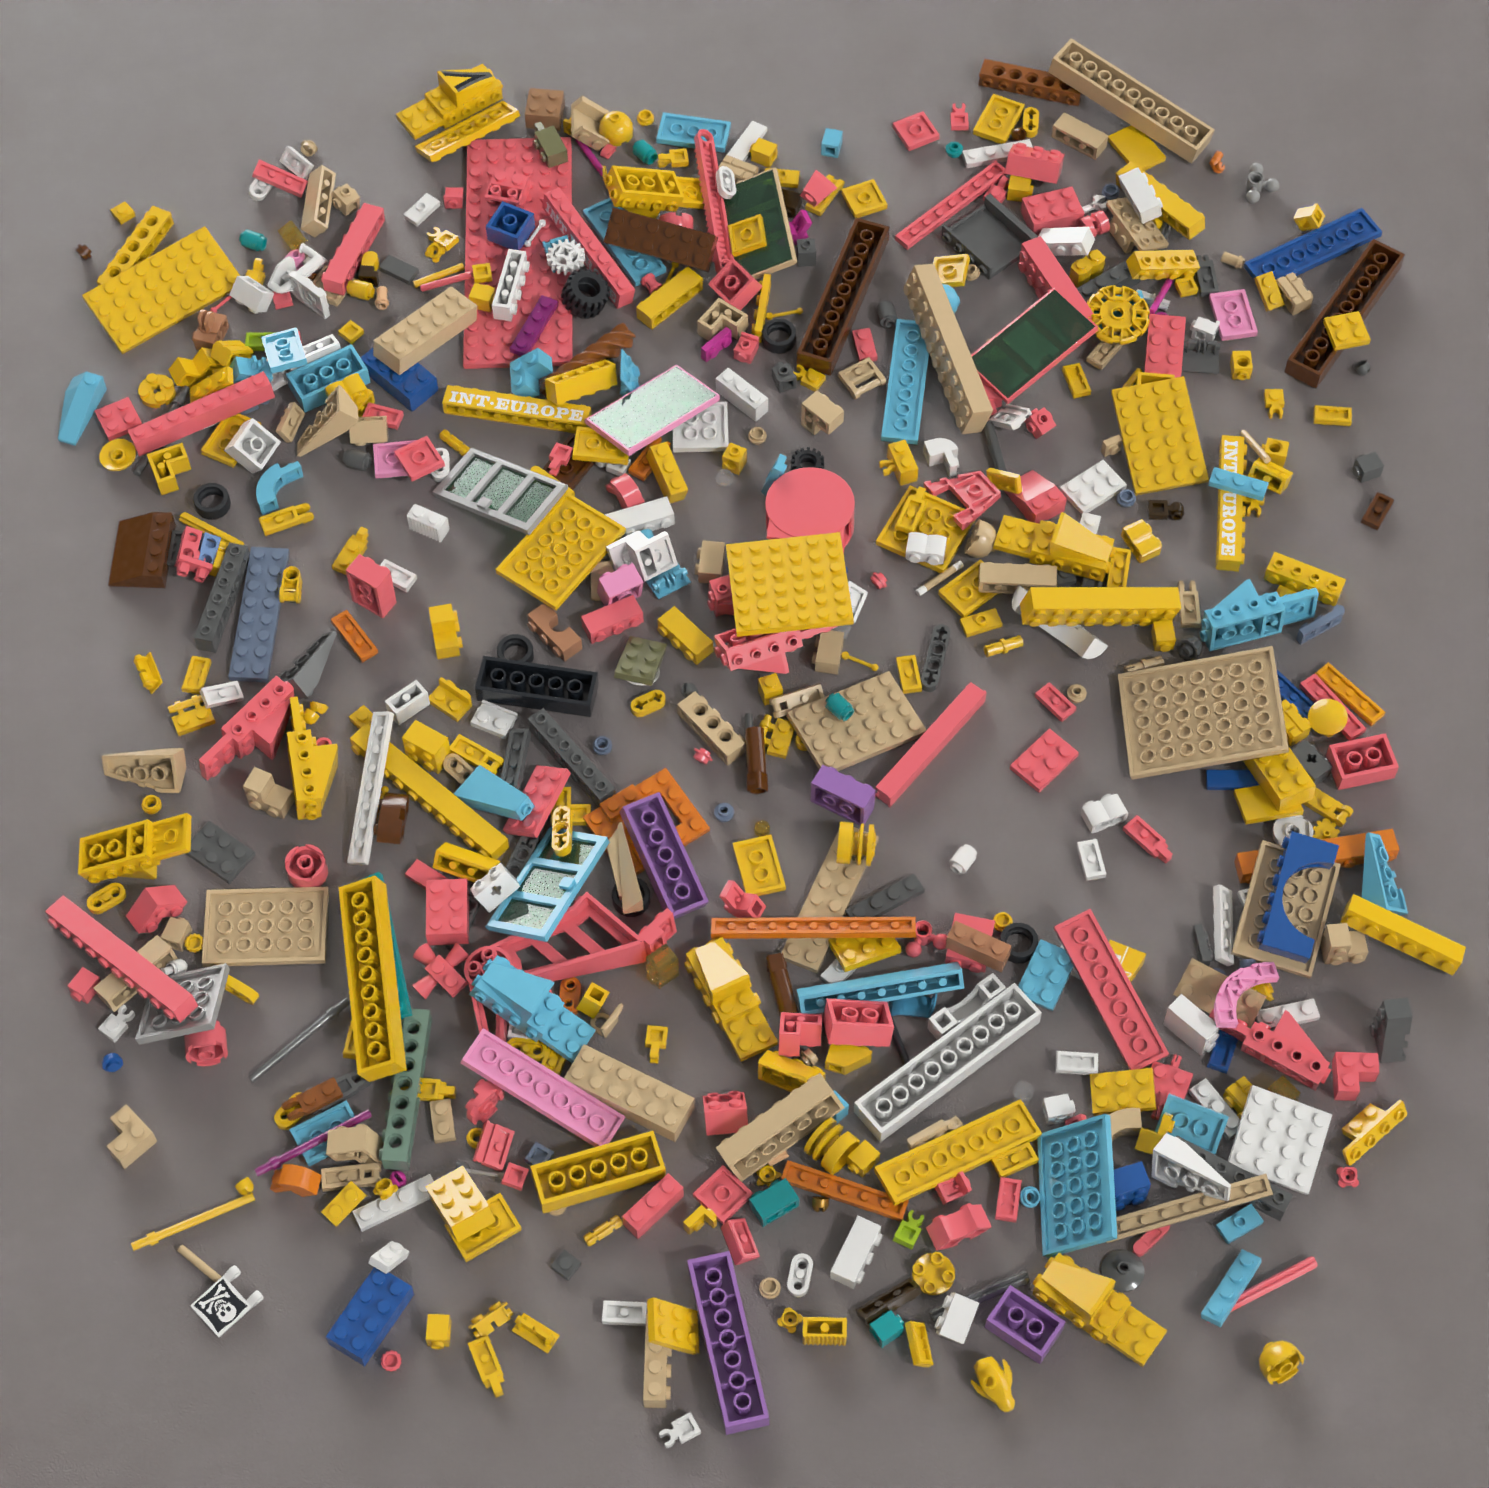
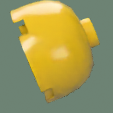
M608 112L600 121L599 134L608 139L609 144L621 146L623 142L627 141L628 143L633 137V124L631 119L623 112Z
M1287 1341L1267 1343L1259 1357L1260 1371L1270 1384H1273L1272 1381H1277L1280 1384L1289 1380L1299 1371L1297 1368L1299 1363L1302 1365L1304 1363V1356L1292 1343Z

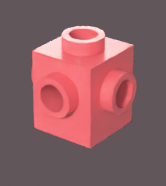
M1045 407L1040 410L1035 408L1031 411L1032 415L1024 421L1027 430L1036 439L1057 426L1052 414Z

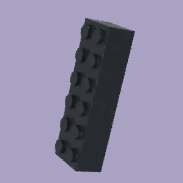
M483 656L475 687L477 701L485 700L490 703L538 710L544 708L546 711L591 717L599 685L598 672Z

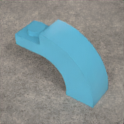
M298 461L287 464L283 468L277 463L267 469L260 477L256 488V498L262 515L279 508L276 495L284 485L304 477Z

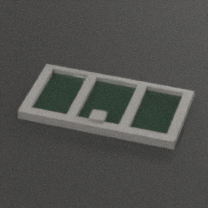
M472 447L436 487L433 494L438 499L530 535L567 491L568 485Z

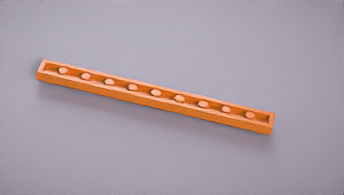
M916 917L712 918L711 939H719L721 937L723 939L916 938Z

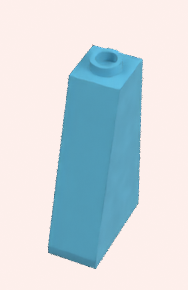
M481 765L471 773L454 793L455 796L470 808L523 821L535 807L526 794Z

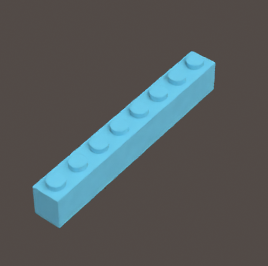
M953 962L796 990L800 1012L817 1014L824 1012L826 999L887 1002L964 989V981L960 964Z

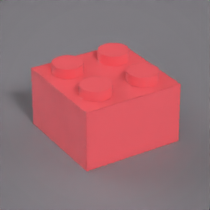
M733 258L708 283L725 302L739 310H742L763 287Z

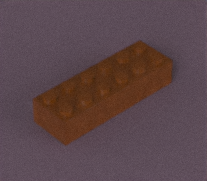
M614 207L604 238V243L706 272L710 270L718 241L716 235Z

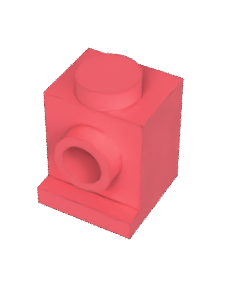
M742 331L741 337L734 348V359L751 364L759 349V337Z

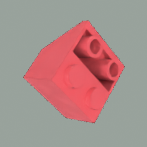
M494 170L485 199L503 201L515 205L525 204L530 191L529 176Z
M730 1091L728 1094L709 1093L703 1096L707 1136L737 1133L742 1126L748 1125L744 1092Z

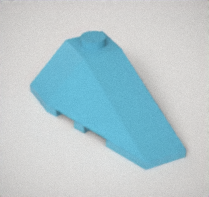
M86 371L73 377L65 391L58 441L76 446L95 412L94 410H96L107 390L103 376Z

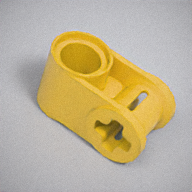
M289 566L283 571L282 584L279 591L280 603L293 601L296 604H300L303 582L300 571L295 566Z

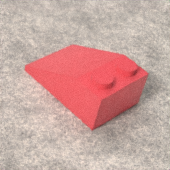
M1034 470L1020 476L1021 493L1015 494L1004 491L1030 522L1040 524L1041 520H1049L1065 511L1067 498L1055 484Z

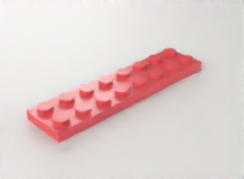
M1091 908L1054 926L1057 936L1129 1070L1143 1069L1167 1057L1169 1052Z

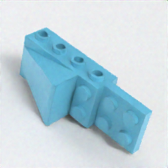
M1248 579L1214 608L1204 610V617L1201 620L1202 630L1200 631V638L1202 642L1206 643L1209 651L1281 633L1283 625L1315 616L1319 593L1316 588L1294 594H1286L1282 597L1278 595L1277 591L1258 596L1251 580Z
M497 955L493 961L489 959L482 968L485 970L482 976L478 974L471 985L474 988L469 995L523 1032L527 1037L535 1042L540 1040L570 1063H573L583 1045H587L596 1029L563 1006L565 1003L561 1001L558 995L549 992L554 985L553 981L516 969L504 957Z

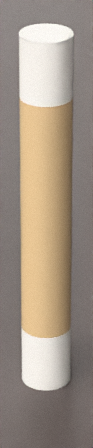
M959 560L947 568L944 573H940L915 590L917 596L920 597L964 567L963 563Z

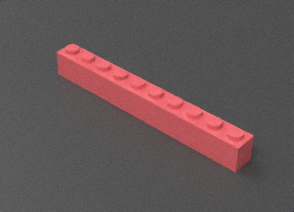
M64 895L45 911L49 917L47 921L54 929L59 928L60 932L67 939L71 937L74 944L80 949L84 947L86 953L91 958H98V962L104 968L109 967L118 979L122 977L123 981L131 989L135 987L142 998H149L150 1003L156 1009H163V1013L172 1020L174 1018L181 1023L198 1007L191 993Z

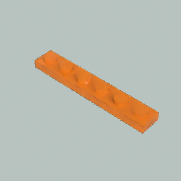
M787 1160L781 1180L786 1178L791 1186L900 1222L903 1220L909 1200H906L894 1206L886 1192Z

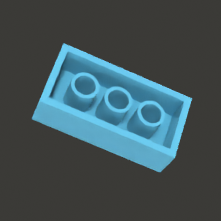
M352 344L286 374L288 386L304 412L325 404L327 399L325 388L334 382L342 381L349 375L358 373L365 385L370 383L368 369Z

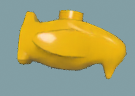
M992 1356L978 1360L974 1365V1370L980 1386L971 1380L972 1386L981 1396L994 1402L1001 1411L1010 1412L1015 1406V1401L1011 1393L1013 1380L1009 1364L1005 1359H1002L1003 1370Z

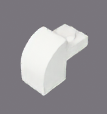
M945 438L924 441L923 453L929 467L943 463L949 478L956 476L957 468H959V461L957 459L958 447L956 444Z

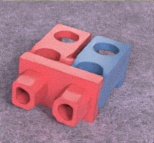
M186 526L181 535V543L175 562L177 575L187 577L188 572L191 571L195 573L194 580L203 583L212 570L221 537L206 532L202 536L203 531Z

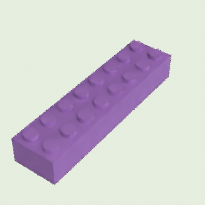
M730 1251L687 1260L688 1272L725 1433L728 1435L768 1426L769 1414Z

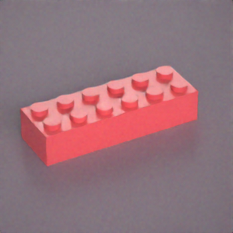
M1039 236L1022 243L1018 267L1020 272L1024 273L1027 277L1029 285L1035 289L1037 297L1040 299L1055 287L1087 317H1090L1091 320V315L1094 313L1042 237ZM1054 299L1045 305V309L1048 312L1050 311L1054 322L1060 326L1064 337H1067L1070 343L1086 330L1082 324Z

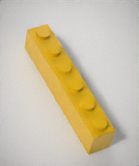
M1129 162L1116 172V185L1120 188V175L1137 167L1141 173H1145L1148 178V185L1153 186L1156 198L1159 197L1163 204L1161 208L1162 216L1159 217L1188 240H1191L1205 229V216L1201 212H1198L1188 202L1179 198L1176 193L1167 189L1164 184L1155 180L1152 175L1143 171L1140 166Z
M1355 894L1352 895L1346 904L1340 923H1347L1349 927L1452 976L1461 965L1466 949L1465 946Z

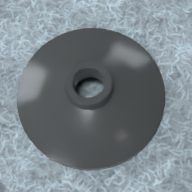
M1116 1250L1108 1254L1103 1260L1101 1274L1116 1281L1113 1290L1129 1292L1136 1289L1143 1281L1144 1266L1140 1258L1134 1253L1127 1250ZM1124 1265L1128 1270L1122 1271L1120 1266Z

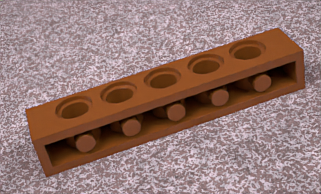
M984 58L979 74L978 85L1074 106H1079L1082 93L1047 71Z

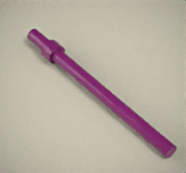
M368 1109L330 1130L341 1126L353 1127L369 1119L372 1115ZM328 1131L278 1157L274 1156L268 1159L269 1162L254 1169L257 1177L272 1169L275 1171L282 1167L281 1164L327 1141Z

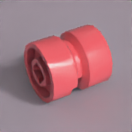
M1102 210L1077 220V227H1089L1094 238L1097 235L1110 231L1108 217Z

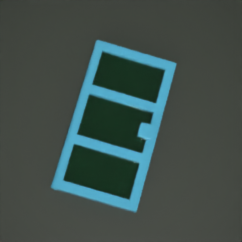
M550 827L516 878L520 887L500 903L485 926L486 929L547 942L610 843L608 838L572 831V850L568 855L559 857L552 848V827ZM561 829L558 831V834H563L567 830Z

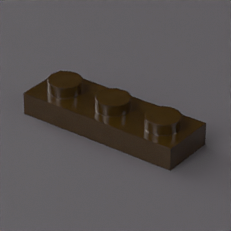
M910 1277L856 1309L857 1315L868 1326L890 1310L894 1312L898 1307L914 1300L922 1294V1290Z

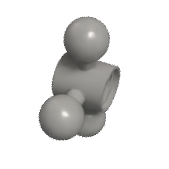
M1257 162L1251 164L1245 187L1247 191L1246 200L1251 204H1255L1260 199L1262 187L1266 188L1268 192H1276L1279 188V182L1274 178L1263 181V166Z

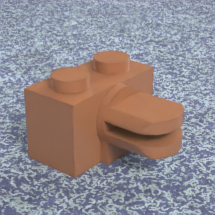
M202 309L197 319L199 324L197 331H194L192 335V341H194L197 350H200L201 347L212 349L216 341H223L229 328L226 315Z

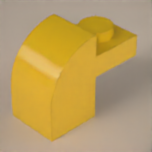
M1166 1112L1163 1114L1158 1132L1142 1127L1135 1149L1153 1154V1149L1164 1135L1168 1134V1132L1172 1133L1175 1121L1172 1120L1173 1115Z

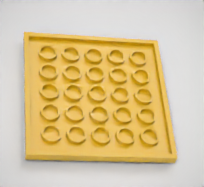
M840 532L726 544L737 637L854 624Z

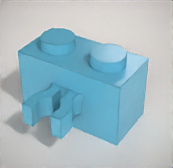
M235 356L229 366L233 368V384L263 371L270 383L273 380L269 362L266 361L265 357L257 360L256 356H252L251 359Z

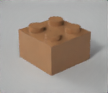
M530 88L525 109L526 128L535 129L534 124L541 122L545 128L554 125L556 131H560L565 108L564 91Z

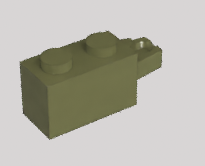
M541 122L535 123V140H533L535 149L540 151L542 162H546L548 168L568 162L567 149L554 125L545 128Z

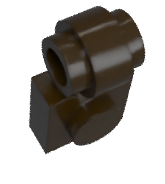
M1167 500L1148 501L1149 520H1168L1169 514L1173 520L1177 521L1181 520L1184 516V506L1180 502H1173L1171 505H1168Z

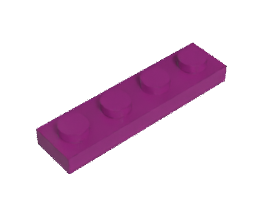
M541 295L510 346V353L523 356L532 350L558 307L557 300Z

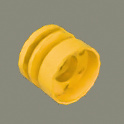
M840 821L836 863L850 865L852 856H856L857 865L861 866V857H866V866H871L876 847L874 824H869V832L864 833L863 823L860 825L859 832H854V824L852 822Z
M832 1117L825 1120L812 1133L804 1147V1152L807 1155H812V1159L815 1161L823 1157L821 1166L831 1175H834L847 1164V1156L860 1145V1140L849 1131L841 1135L843 1126L841 1124L837 1125V1121Z

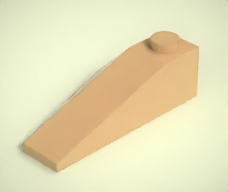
M184 748L102 755L103 770L106 776L125 782L130 781L141 787L155 789L156 792L160 793L181 792L186 771Z

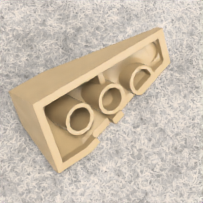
M338 385L325 400L326 407L322 412H317L314 425H309L297 442V456L301 457L347 432L352 426L357 424L359 419L358 407L342 386Z

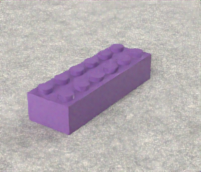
M660 792L623 806L620 815L663 911L668 908L673 912L674 919L705 907L709 901Z

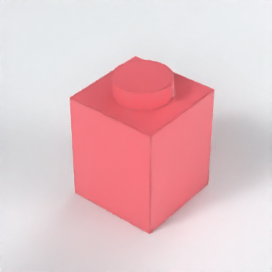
M82 967L67 985L71 992L70 996L77 1002L83 1001L88 1004L96 994L93 987L101 981L100 978Z

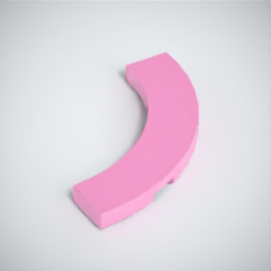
M1274 962L1254 963L1250 967L1236 970L1226 978L1214 1002L1216 1027L1236 1028L1238 1025L1236 1007L1239 997L1253 986L1278 982L1279 975Z

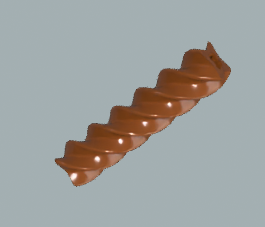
M624 322L620 323L611 332L601 336L597 342L589 345L583 352L574 356L570 362L560 366L556 372L548 375L545 379L595 362L607 360L608 358H617L620 355L621 348H631L633 346V338L636 336L627 328ZM544 379L540 384L539 391L546 396Z

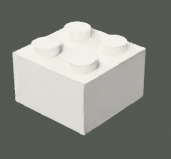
M251 418L241 425L224 451L254 474L263 469L281 441Z

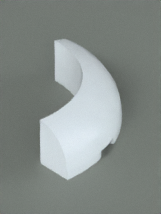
M1019 585L1013 595L1012 608L1021 615L1020 602L1028 590ZM1039 625V627L1067 645L1082 658H1096L1108 647L1107 644L1085 630L1081 625L1072 627L1066 625L1054 627Z

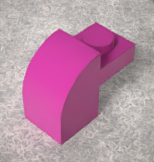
M800 210L792 222H789L794 245H797V239H807L809 237L807 230L813 223L806 210ZM781 220L771 232L772 234L783 230ZM785 238L776 241L778 246L787 247Z

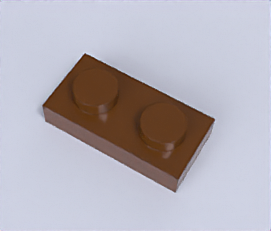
M1377 492L1361 523L1378 531L1395 499Z

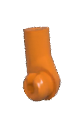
M1216 151L1209 162L1212 170L1218 174L1222 173L1225 169V165L1222 166V162H1220L1223 157L1221 151Z

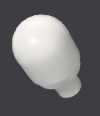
M176 959L167 963L166 967L161 968V971L166 975H174L186 972L188 966L185 960Z

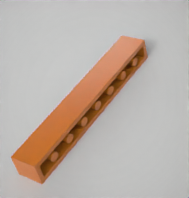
M1386 829L1370 832L1381 836L1389 856L1387 862L1396 859L1400 849L1394 830ZM1366 833L1323 839V841L1339 845L1335 863L1341 864L1340 867L1352 868L1355 865L1364 864ZM1259 850L1237 853L1234 864L1240 883L1250 884Z

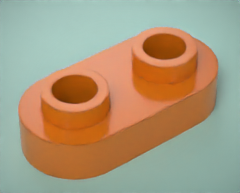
M572 977L562 980L559 997L565 1004L572 1003L570 1007L565 1006V1004L563 1006L575 1015L579 1012L576 1008L580 1003L581 983L577 978ZM569 984H573V985H574V987H572V988H568L567 986H568Z

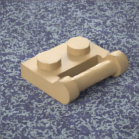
M869 357L838 372L839 379L849 390L854 400L858 399L861 394L887 383L883 374ZM872 377H875V378H876L875 380H873V381H871V382H869V383H867V384H865V385H863V386H861V387H859V388H856V385H858V384H860V383H862V382H864V381H866V380H868V379H870V378H872Z

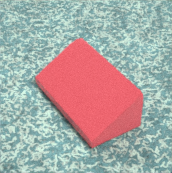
M745 1218L727 1220L721 1226V1231L735 1265H740L760 1257Z

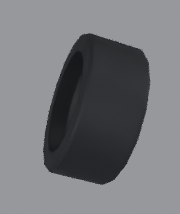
M781 318L768 321L762 330L763 346L771 353L776 354L790 351L796 343L795 326L790 321ZM780 330L788 333L790 337L785 341L776 342L771 340L768 335L771 332Z
M217 483L202 485L196 490L193 497L197 513L202 518L208 520L219 519L227 514L230 509L231 501L227 489ZM210 495H219L223 498L222 503L213 508H206L201 505L202 500Z
M511 634L499 642L497 658L506 659L504 656L505 650L512 646H521L526 649L527 654L518 661L533 662V645L525 636Z
M637 878L640 891L643 894V910L623 914V906L619 900L616 884L614 885L612 890L613 906L623 916H639L650 905V889L647 883L640 878Z
M1024 923L1008 925L1003 929L1000 941L1007 943L1008 937L1013 934L1025 935L1031 941L1030 948L1025 952L1011 950L1008 961L1013 963L1030 961L1038 945L1036 931L1030 925Z

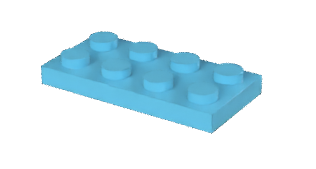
M663 112L656 142L695 149V135L699 130L706 129L713 135L716 152L725 153L731 122ZM700 136L702 140L707 141L706 138Z

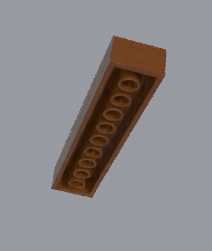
M855 218L798 349L797 365H802L806 369L812 368L819 373L832 375L889 241V226Z
M1373 239L1288 358L1284 373L1317 389L1344 350L1334 351L1323 323L1324 318L1359 311L1364 321L1401 269L1405 254Z

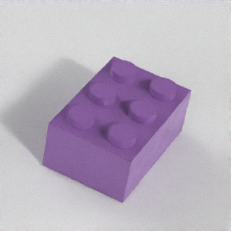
M822 765L811 782V802L857 825H861V823L865 825L874 810L876 790L868 784L856 781L850 775L839 773L833 767Z
M1010 1285L986 1319L985 1328L1038 1364H1041L1063 1331L1065 1321Z

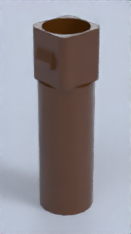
M758 726L748 727L745 729L748 773L746 774L747 792L757 795L768 792L764 728Z
M783 953L766 956L767 972H769L779 1016H781V1012L799 1013L787 970V962L784 959Z

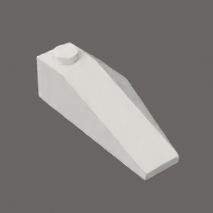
M1166 1133L1153 1149L1151 1177L1174 1188L1179 1185L1186 1187V1190L1189 1192L1198 1190L1202 1191L1205 1196L1228 1201L1230 1199L1231 1185L1185 1142Z

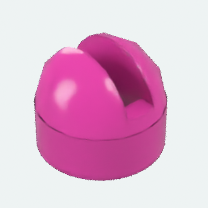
M394 1171L389 1177L392 1184L397 1185L398 1189L406 1185V1176L401 1171ZM397 1175L402 1181L399 1183L394 1176Z

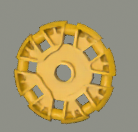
M1110 285L1099 289L1098 293L1092 294L1087 304L1093 313L1094 311H1099V314L1091 315V321L1098 326V331L1095 334L1099 340L1108 344L1119 343V345H1125L1136 341L1138 336H1142L1149 326L1150 320L1148 316L1150 311L1145 299H1141L1138 292L1126 286L1115 287V285ZM1132 300L1135 302L1133 306L1129 303ZM1119 311L1122 313V316L1116 317L1113 312ZM1114 332H1120V336L1114 335Z

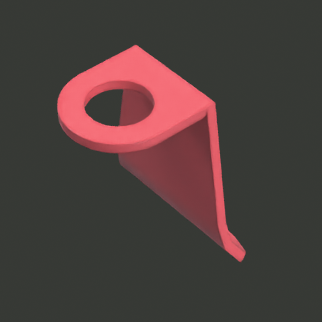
M815 170L800 196L815 207L836 190L837 187L823 174Z

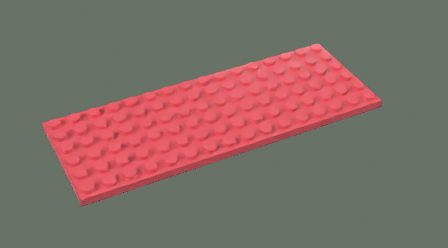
M560 137L567 149L568 162L548 168L546 162H542L540 151L535 149L533 144L535 138L474 140L471 144L467 145L465 272L472 271L473 273L472 265L490 263L493 281L479 284L495 287V291L497 290L509 248L487 240L486 225L502 203L485 199L494 170L529 176L530 191L526 203L523 206H518L521 209L534 213L535 228L528 239L538 227L539 220H545L546 226L541 227L531 241L530 247L523 245L520 250L526 251L530 267L529 271L525 272V285L521 286V299L517 300L516 315L513 314L512 321L494 319L493 309L491 313L477 309V321L464 329V369L510 368V362L521 357L511 353L510 346L541 295L557 300L558 307L532 350L539 348L551 356L552 366H562L573 358V315L570 310L567 311L566 305H563V299L561 298L562 289L571 273L567 272V275H564V272L557 274V270L553 273L551 267L547 264L546 254L542 246L543 241L546 243L550 242V239L563 236L542 208L544 193L560 188L572 204L571 137ZM474 276L471 279L465 280L464 296L468 299L475 283Z

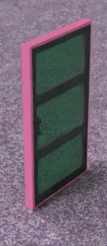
M675 365L585 419V423L630 456L720 401V395L684 369Z

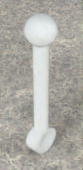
M539 220V225L536 228V230L533 232L531 237L524 242V245L526 247L531 246V241L534 239V237L539 232L541 227L546 226L545 220Z

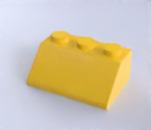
M767 1050L758 1062L759 1080L789 1092L804 1085L812 1076H816L821 1073L824 1079L826 1073L821 1068L816 1066L810 1067L796 1058L790 1059L783 1055H778L779 1051Z

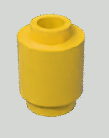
M354 279L348 282L347 293L351 297L368 301L374 296L375 288L372 283Z

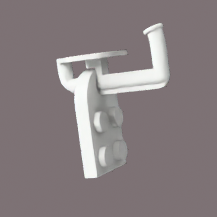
M302 243L299 252L308 255L312 259L299 270H296L294 259L290 256L284 258L275 267L267 286L279 294L291 291L298 300L323 319H326L330 316L326 292L322 288L316 287L308 278L324 264V258L312 248L306 246L305 243Z

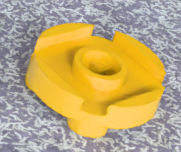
M150 373L140 383L138 394L145 406L161 408L160 405L165 403L168 405L174 400L176 390L171 378L161 374ZM160 389L161 392H156L155 394L154 390Z

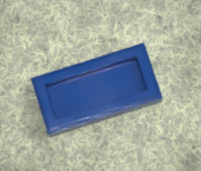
M1219 1029V1037L1215 1041L1216 1045L1212 1050L1207 1067L1227 1074L1238 1039Z

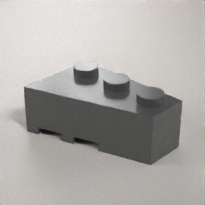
M1408 997L1383 1000L1372 1025H1370V1034L1375 1038L1380 1063L1405 1061L1406 1055L1403 1048L1408 1047L1405 1035L1410 1034L1413 1018Z

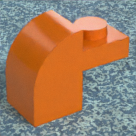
M283 1164L282 1169L275 1170L270 1190L275 1193L292 1191L301 1197L317 1195L322 1175L303 1166Z

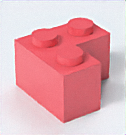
M175 885L144 888L126 917L138 934L151 933L158 928V924L163 918L179 916L187 901Z
M781 1012L778 1055L786 1057L799 1056L800 1045L807 1047L821 1046L822 1014Z
M1335 1053L1332 1060L1334 1100L1356 1101L1360 1092L1359 1082L1376 1081L1379 1075L1378 1053Z

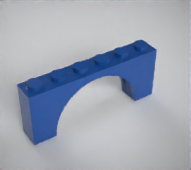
M1291 831L1288 837H1284L1281 848H1284L1283 856L1280 855L1277 861V867L1280 868L1278 874H1275L1272 880V885L1275 886L1274 891L1269 893L1267 904L1270 905L1269 910L1264 912L1262 923L1265 924L1264 929L1259 931L1257 942L1260 943L1259 950L1305 964L1308 962L1315 939L1302 934L1289 921L1283 907V889L1287 880L1301 870L1308 868H1325L1330 870L1335 863L1339 845Z

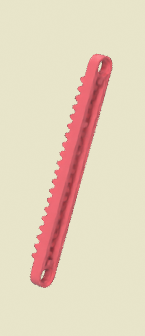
M701 129L694 137V152L696 153L697 170H699L700 187H702L703 204H705L704 210H706L705 215L707 216L705 220L708 221L706 227H709L707 233L718 237L712 259L718 274L722 266H725L734 257L731 251L724 198L719 195L717 190L716 172L719 168L714 138L711 132ZM700 136L706 138L707 141L702 140Z

